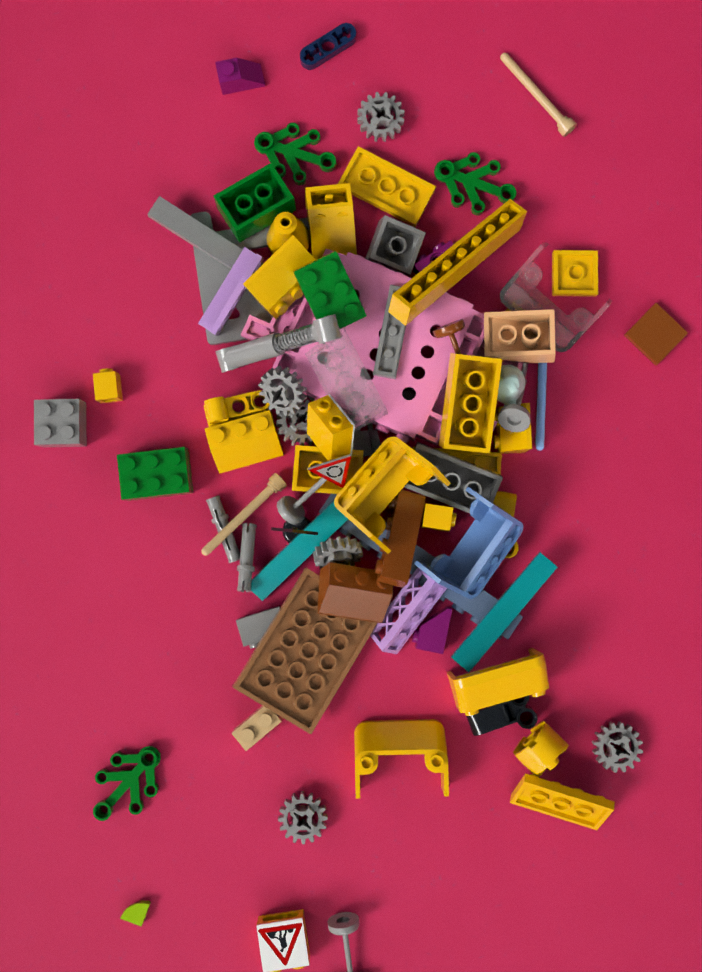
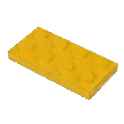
M359 146L338 183H350L353 196L413 227H416L436 189L435 185Z
M526 773L510 797V803L594 830H598L614 811L615 804L614 801L608 800L603 796H595L581 789H573L561 785L559 782H551L541 779L536 775Z

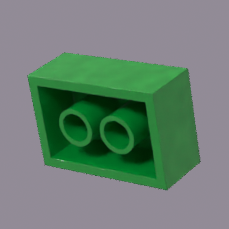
M272 163L214 195L217 209L239 243L270 226L279 213H292L296 211L295 199Z
M333 251L293 271L316 320L335 314L339 329H342L367 316L337 251Z
M186 447L117 455L121 500L131 501L194 493L189 449Z

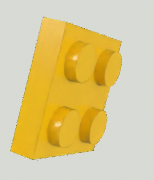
M553 250L552 296H597L598 251Z

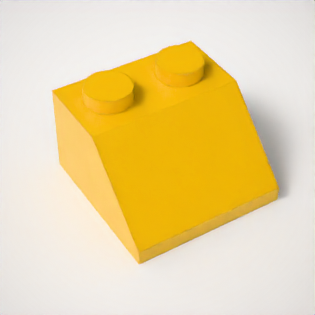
M522 403L521 406L530 413V403ZM504 406L498 407L494 418L497 421V435L493 436L494 449H497V452L502 454L525 453L531 450V423L525 431H508L501 427L498 422L499 412Z

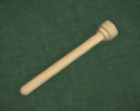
M502 53L500 56L501 61L557 122L559 133L563 137L570 134L577 126V123L571 117H564L507 53Z
M274 473L268 479V486L202 548V554L205 556L209 555L273 493L281 492L287 486L285 481L278 474Z

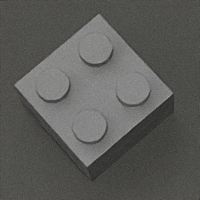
M81 399L34 400V445L39 447H86V402Z

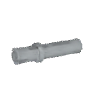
M215 496L207 499L206 502L213 517L211 520L212 524L216 525L219 533L229 523V515L225 514L220 496ZM231 533L222 542L228 563L240 560V552L235 537Z
M248 523L242 524L240 564L237 565V571H239L238 592H244V590L251 592L252 590L251 582L252 572H255L253 557L257 526L249 523V526Z

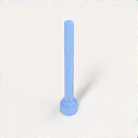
M538 363L535 447L539 451L544 449L547 363Z

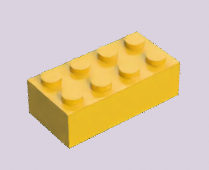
M450 353L439 438L440 447L443 449L490 453L502 359Z

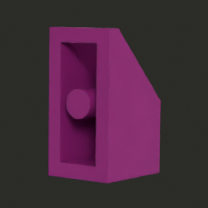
M240 58L215 62L223 95L265 87L260 63Z
M443 608L419 625V628L414 631L412 642L415 643L416 649L439 654L444 653L452 614L451 608Z

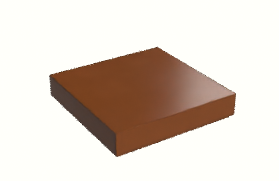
M655 303L624 336L656 366L688 332Z

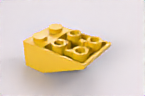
M350 183L305 187V202L312 256L314 259L321 258L326 249L337 251L343 255H347L348 252L357 255Z

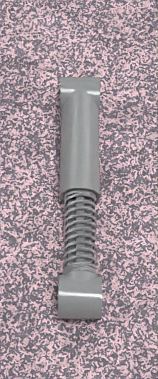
M333 314L314 320L312 324L300 327L299 329L290 330L283 334H269L239 345L217 350L215 353L223 373L283 355L288 350L315 342L322 344L342 336L336 315Z

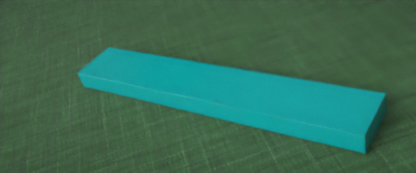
M334 500L303 529L304 531L318 532V535L299 533L252 578L251 591L262 601L315 551L316 546H321V542H325L348 520L335 507Z
M538 552L451 655V658L467 672H470L558 567L541 552Z

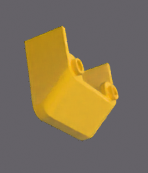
M389 437L340 490L334 499V505L363 533L389 554L391 550L378 539L386 527L385 520L380 516L381 512L409 481L415 485H423L432 476H435L446 486H449L451 483L435 465L397 437Z
M534 648L528 649L530 656L456 677L451 671L447 672L457 709L460 713H465L466 716L478 714L479 709L528 695H532V697L545 695V690L549 689V681L544 654Z
M435 719L362 721L356 725L354 730L356 799L360 798V775L371 774L377 769L378 755L424 754L427 769L433 773H441V789L444 797L449 796L448 755L445 729L441 722Z

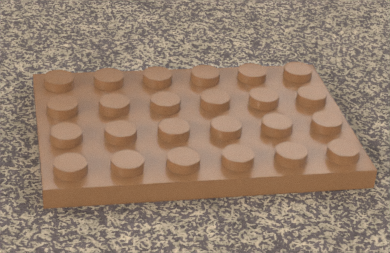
M305 568L232 687L309 734H312L377 623L317 614L320 576Z

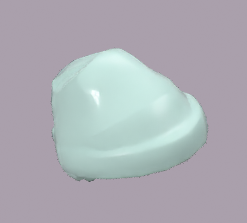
M502 365L497 400L503 403L504 406L516 404V400L525 388L523 372L513 365Z

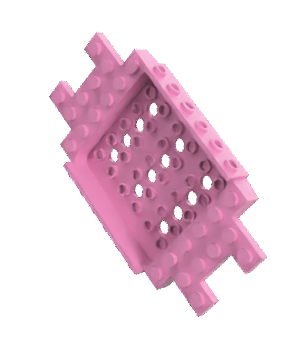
M326 249L325 252H324V254H323V256H325V255H327V254H329V253H331V252H333V251H332V250H329V249ZM350 252L347 255L338 253L354 290L360 293L359 300L367 316L340 329L342 337L338 343L328 341L319 344V342L288 350L283 355L277 356L272 368L275 369L281 366L282 370L288 367L289 373L297 372L296 378L303 379L301 386L307 388L303 394L315 398V400L330 394L346 414L349 413L356 416L355 420L367 425L370 422L377 425L375 429L385 434H388L389 431L397 434V438L406 443L409 440L414 442L416 437L437 446L441 431L450 353H455L449 336L443 338L433 337L430 329L434 325L442 327L463 319L465 323L464 329L454 333L461 353L484 357V314L474 310L473 304L467 300L454 297L447 292L444 293L406 325L396 380L374 376L370 382H364L360 377L361 372L366 369L374 371L375 361L370 358V352L373 349H378L379 332L382 329L390 285L402 287L412 278L403 273L390 270L382 264L371 262L360 255ZM303 294L301 298L288 307L286 313L280 315L277 319L273 317L270 323L249 315L241 336L251 341L273 333L283 334L284 332L310 325L316 319ZM431 346L434 349V355L431 358H424L421 355L423 347ZM327 351L331 353L332 360L330 363L323 364L319 361V355L322 352ZM502 360V365H513L521 369L523 362ZM415 367H422L425 370V376L422 379H415L412 376V370ZM411 387L415 390L416 396L414 399L406 400L403 398L402 392L405 388ZM494 420L493 431H494V428H495V426H496V424H497V421H495V420Z

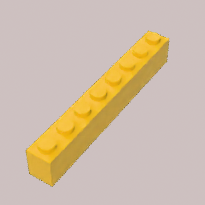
M509 199L393 293L388 312L405 326L514 236L521 229L527 211L512 199Z

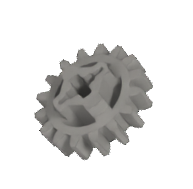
M376 92L375 98L368 95L367 102L361 101V108L357 111L359 116L357 123L361 125L360 131H367L366 138H370L373 135L375 142H377L379 137H382L383 142H386V136L394 139V131L400 133V126L404 125V118L402 117H404L405 111L401 109L402 103H395L396 96L394 95L390 99L387 98V92L384 93L383 97H380L378 92ZM392 110H393V112H394V114H395V118H396V119H393L394 116L391 115V111H392ZM366 115H368V118L371 119L370 124L367 121Z
M281 366L275 369L271 368L261 377L262 382L258 386L263 390L259 392V395L265 397L262 401L263 403L270 404L269 410L275 408L276 414L279 415L283 411V414L287 416L290 413L295 414L304 406L305 403L303 401L307 399V396L303 392L307 388L301 386L303 379L296 378L297 372L291 374L288 367L282 370Z
M306 400L304 406L295 414L290 413L285 416L283 411L279 415L277 414L276 427H280L278 434H285L284 441L292 440V446L296 442H299L301 446H304L305 442L309 445L313 443L307 434L309 400ZM286 419H287V422L290 424V427H289V428H288V426H287V424H286Z
M338 536L336 540L329 538L326 542H321V546H316L313 552L315 566H319L320 569L330 562L355 566V562H360V557H363L361 543L357 542L356 538L350 540L349 536L342 539Z
M610 721L609 728L601 725L603 732L594 733L598 740H592V743L597 746L592 752L595 755H599L596 760L599 763L603 762L602 766L605 769L611 766V770L615 773L618 768L622 772H626V766L634 768L632 763L634 760L640 762L637 754L643 753V750L638 748V746L643 744V741L636 739L639 733L632 731V726L627 724L624 727V723L618 721L617 726H615ZM612 742L614 744L620 745L621 748L624 749V751L614 748V746L610 743ZM604 744H605V746H606V752H605V754H604V750H603V745H604Z
M301 791L300 797L293 793L292 801L287 798L284 800L286 807L281 806L279 810L284 815L278 816V821L283 822L280 825V831L287 830L285 837L288 838L292 835L293 843L301 839L302 844H305L307 838L314 842V835L322 836L320 828L326 829L327 824L323 821L328 820V814L323 813L326 810L325 805L319 806L321 802L320 797L313 800V793L305 797L304 791ZM315 811H316L317 814H318V822H317V823H316L315 820L313 819V815H314ZM289 812L290 815L293 817V821L291 824L288 821ZM299 815L302 817L307 815V821L305 819L300 821Z

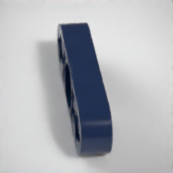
M343 23L304 47L300 52L302 67L307 70H313L352 46L356 41L355 27L350 23ZM343 32L346 34L350 33V38L343 37ZM325 42H331L334 48L331 51H325L322 45ZM306 55H309L310 57H313L314 60H313V61H310L309 59L306 60Z

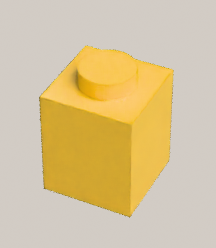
M111 368L100 369V373H93L96 401L99 403L123 401L120 374Z

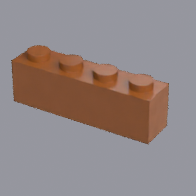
M401 490L389 503V509H392L391 516H388L386 519V538H382L381 542L391 552L387 554L381 547L379 548V551L383 553L381 560L378 559L375 566V573L378 574L376 581L401 588L408 583L426 496Z

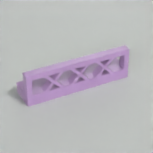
M244 247L200 319L199 325L216 336L220 334L247 289L243 283L264 262V258L261 255L255 254Z
M420 568L416 569L408 583L389 605L383 622L377 623L370 635L382 652L398 654L447 589L434 581ZM423 574L427 581L422 587H418L419 578ZM409 592H412V601L409 605H405V597ZM395 610H399V618L396 622H392L393 613ZM382 627H386V635L381 639L378 633Z

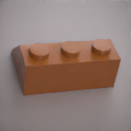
M330 562L320 569L317 614L382 623L393 596V585L376 581L378 574L373 569Z

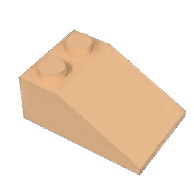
M554 309L484 312V357L525 363H552L555 361Z

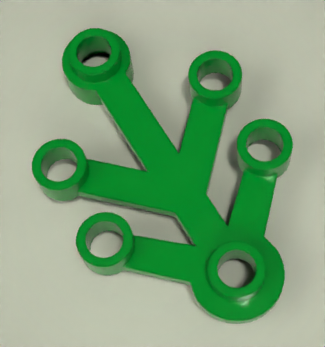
M289 123L286 128L274 134L269 132L259 133L254 140L255 149L260 154H265L275 169H283V172L279 174L281 178L285 177L286 169L283 164L279 163L275 152L283 154L293 173L294 182L299 186L304 185L307 178L306 173L301 170L295 158L319 165L320 169L324 172H331L336 167V157L334 154L324 152L319 156L300 149L308 144L316 145L320 142V133L315 129L308 131L306 135L286 145L279 143V141L287 137L297 138L299 136V126L296 123ZM291 128L297 129L295 133L289 132ZM313 134L317 135V139L312 140L310 136ZM267 141L269 142V145L267 147H263L262 143ZM326 161L331 162L329 167H325L323 164ZM298 175L304 176L301 181L297 180L296 177Z
M472 152L467 157L454 163L448 160L438 162L434 169V175L437 180L446 183L453 207H461L465 199L464 195L458 191L455 181L463 184L471 201V212L474 215H481L485 209V204L480 200L475 188L497 196L503 204L509 199H515L516 189L513 185L504 184L498 187L479 179L486 175L495 176L499 173L501 165L497 160H492L488 165L467 174L459 172V170L467 166L475 168L479 165L480 156L476 152ZM474 157L477 159V162L472 163L469 159ZM495 165L497 170H491L490 166ZM443 169L448 170L449 174L443 175L441 171ZM508 193L510 198L506 199L502 194ZM459 197L461 199V202L456 203L454 201V198ZM480 205L482 210L477 211L474 206Z
M146 746L137 754L115 752L111 756L110 763L114 767H119L124 763H138L133 770L109 772L107 769H101L96 773L95 780L98 784L122 781L107 800H101L94 806L93 815L97 820L105 821L112 815L114 804L129 787L131 797L129 811L134 815L141 813L144 803L140 800L139 776L144 770L147 783L144 788L145 795L147 797H154L158 793L159 786L155 782V767L160 763L161 754L156 747ZM146 754H152L153 760H147ZM120 756L121 763L115 762L114 757ZM104 773L106 780H101L99 774ZM148 786H153L155 788V792L150 793L148 791ZM133 804H139L140 810H135ZM101 806H106L108 812H102Z

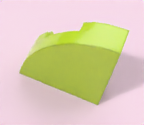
M142 900L128 906L120 919L142 927L151 902Z

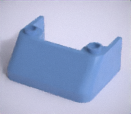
M467 487L465 491L476 498L470 506V515L475 519L450 556L446 554L436 556L430 566L416 561L415 565L438 584L466 598L473 599L481 593L523 531V523L473 489Z

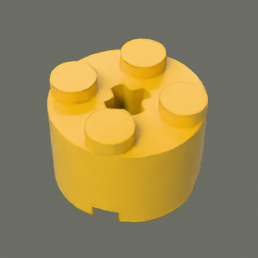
M544 721L535 725L530 730L532 733L527 738L523 737L513 751L516 758L533 775L538 777L543 774L546 768L552 770L559 763L557 757L569 746Z

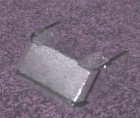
M547 242L540 244L500 292V300L510 311L554 309L555 350L565 352L611 305L612 300L609 298L594 315L585 308H577L569 316L561 311L536 288L542 280L543 273L534 261L549 245Z

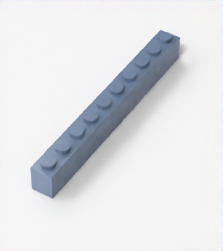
M337 494L329 496L319 513L335 499ZM348 519L339 531L345 536H349V538L352 535L360 540L359 542L363 548L368 551L373 548L379 552L377 557L381 559L383 552L379 551L380 547ZM384 530L378 539L382 541V538H386L387 530ZM416 545L410 574L413 575L418 568L415 565L416 561L430 566L435 557ZM423 574L419 578L418 583L421 587L427 581ZM448 588L439 598L443 602L446 598L453 602L451 607L461 614L465 611L471 614L470 620L477 625L498 601V599L484 590L477 597L469 599ZM518 614L498 639H501L502 636L509 639L523 616Z

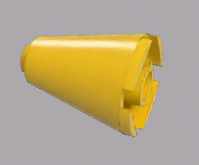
M279 213L267 232V245L272 254L292 235L298 239L306 250L309 248V230L292 213Z

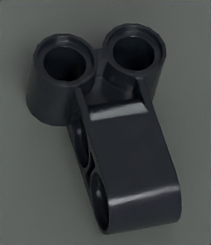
M529 695L522 697L520 700H511L479 709L478 714L466 716L473 735H482L516 722L525 729L534 727L538 718L535 711L526 705L529 702ZM523 712H531V718L528 721L523 722L520 720Z

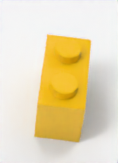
M424 504L420 523L421 528L450 531V528L455 526L456 513H453V507Z

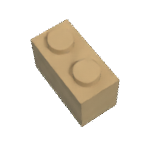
M262 705L234 728L231 734L247 751L282 722L283 717Z

